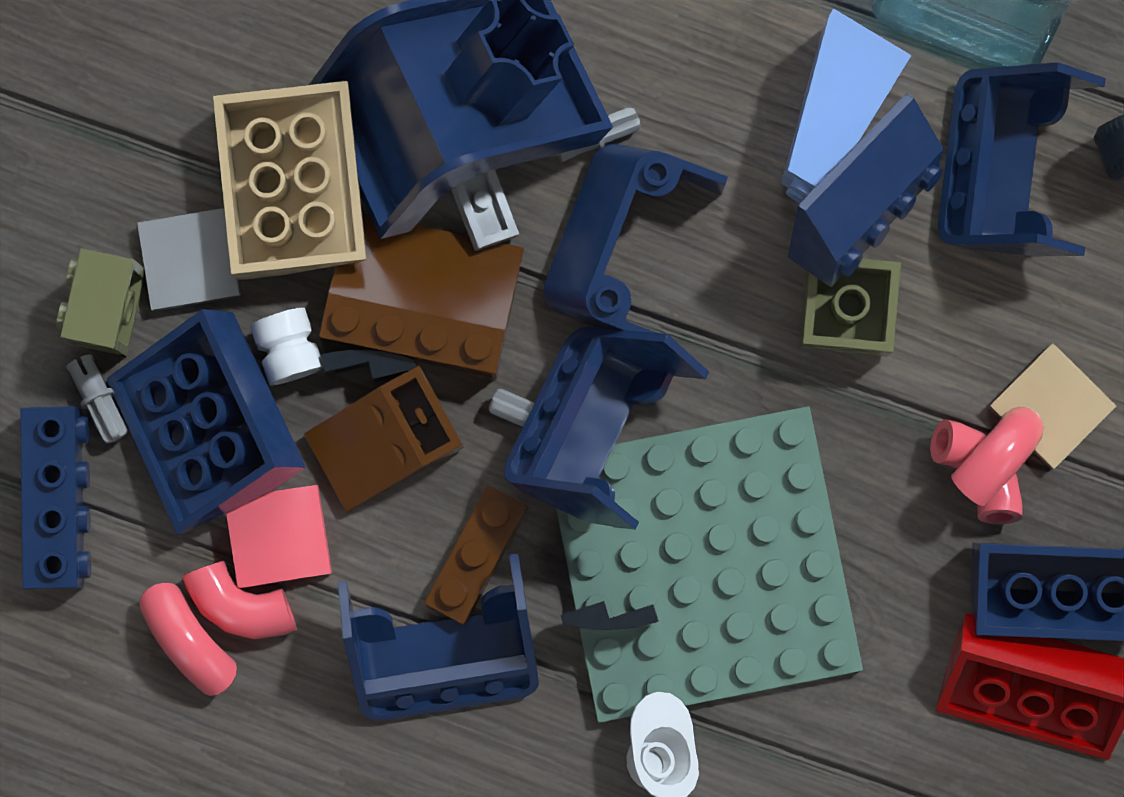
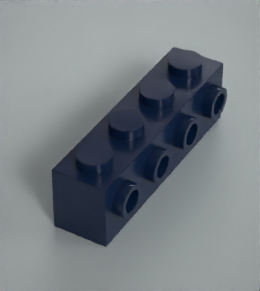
M75 406L20 408L23 589L84 588V578L91 577V554L89 551H84L83 533H90L91 528L89 506H83V488H89L90 486L89 462H82V444L89 443L88 417H82V409Z

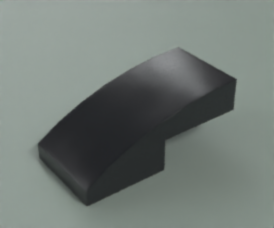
M345 350L321 354L324 371L328 376L370 366L375 383L399 377L417 367L414 359L385 351Z
M604 601L560 615L565 625L591 630L629 629L659 622L653 604L609 618Z

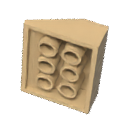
M348 81L213 96L231 275L237 280L281 276L367 260Z

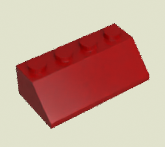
M966 613L951 649L936 704V711L1109 760L1124 730V658L1056 638L976 635L974 616Z

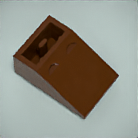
M420 366L380 386L304 433L346 512L464 448Z

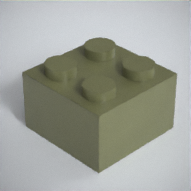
M80 248L78 259L72 258L68 267L66 282L68 285H72L68 303H61L57 316V329H62L60 337L75 346L127 357L144 284L145 269L134 259Z
M862 259L857 269L849 277L843 274L832 287L806 270L799 349L888 357L893 353L901 262Z

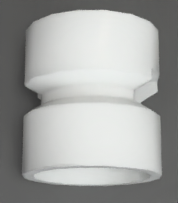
M305 308L283 311L250 325L258 350L265 351L268 354L263 359L262 364L270 386L288 383L324 369L317 344L307 341V337L312 330Z

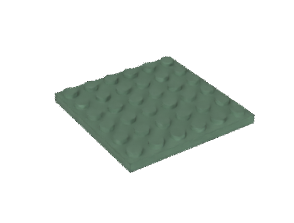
M810 406L614 444L599 479L607 481L614 488V501L639 521L636 530L587 523L556 508L576 610L604 601L609 618L653 604L659 620L656 623L629 629L591 630L580 628L598 723L632 716L636 705L645 696L655 692L670 693L680 699L686 706L863 671Z

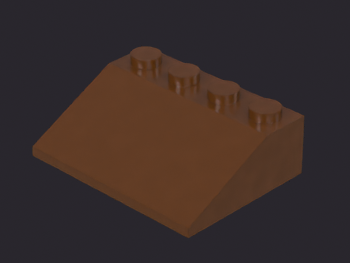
M362 214L367 260L337 265L335 267L319 338L325 343L359 350L390 352L414 359L416 362L497 378L524 247L499 243L475 251L469 236L415 225L410 232L380 239L370 216Z

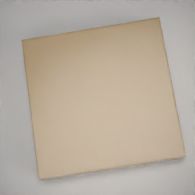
M1052 343L988 407L1000 419L1006 412L1016 407H1026L1037 412L1042 419L1044 431L1041 441L1033 452L1053 470L1116 405Z

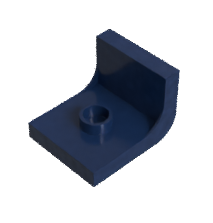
M408 0L390 5L367 16L353 26L309 83V85L348 81L360 196L380 239L410 232L441 196L472 177L494 169L597 145L613 128L574 48V43L551 0Z

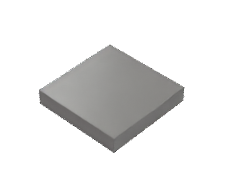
M224 208L137 223L150 306L153 312L241 297L239 282L231 275Z

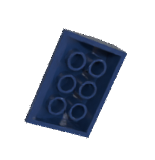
M200 310L106 378L110 388L114 390L113 395L176 534H184L274 490L306 468L233 312Z

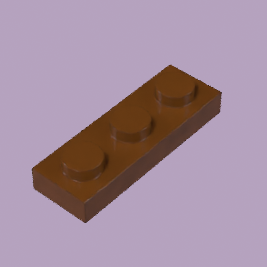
M487 485L424 604L466 626L529 507Z

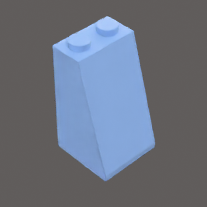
M835 9L828 16L819 38L781 182L782 185L788 188L786 194L798 203H801L857 145L911 56Z

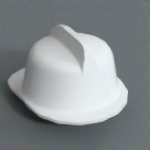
M655 692L647 695L636 705L631 716V745L626 756L627 769L637 785L646 789L654 797H687L695 788L699 776L693 724L689 711L680 699L670 693Z

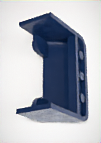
M1059 62L980 68L966 71L959 78L954 90L938 219V232L941 239L947 244L962 248L1031 257L1084 256V246L1052 238V223L1045 214L1028 211L1039 126L1053 125L1064 116L1068 107L1070 89L1105 87L1106 78Z
M618 144L605 145L604 148L599 149L593 156L544 284V297L549 307L558 313L598 328L657 333L625 321L631 306L630 291L622 281L604 274L635 191L651 197H663L671 193L678 181L682 180L722 195L728 176L660 151Z
M583 327L574 331L564 342L504 467L505 478L519 490L584 522L636 530L639 521L614 501V488L607 481L599 479L604 465L633 404L650 405L662 399L668 390L673 376L706 379L709 371L670 335L665 333Z
M518 554L509 555L513 585L497 586L488 591L481 600L482 613L471 615L466 626L450 618L394 628L391 615L383 609L366 607L353 610L347 581L338 583L343 641L360 711L365 717L378 721L519 699L529 696L536 691L539 686V678Z

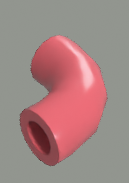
M1026 407L1010 409L980 445L951 475L953 482L965 496L976 504L985 506L1019 470L1043 437L1044 426L1037 412Z
M947 419L942 420L933 431L930 444L931 457L937 464L958 469L987 436L962 423ZM1016 473L985 506L977 504L978 519L989 524H1011L1022 519V499Z
M224 561L197 569L182 576L185 587L201 615L225 633L256 640L283 636L297 631L291 607L282 588L258 595L245 592L235 585Z
M160 583L148 588L141 596L139 602L140 610L152 635L178 670L205 695L213 696L225 691L236 676V662L202 628L178 586L173 583Z

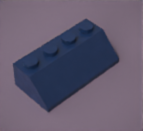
M906 93L797 207L788 258L830 287L843 274L849 277L859 266L863 253L869 246L873 248L878 247L888 234L890 224L896 218L904 219L912 210L917 195L923 189L929 192L942 175L943 170L939 168L944 148L912 96Z
M972 542L971 595L975 634L1124 641V548Z

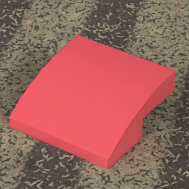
M318 485L271 491L226 513L238 588L332 574Z

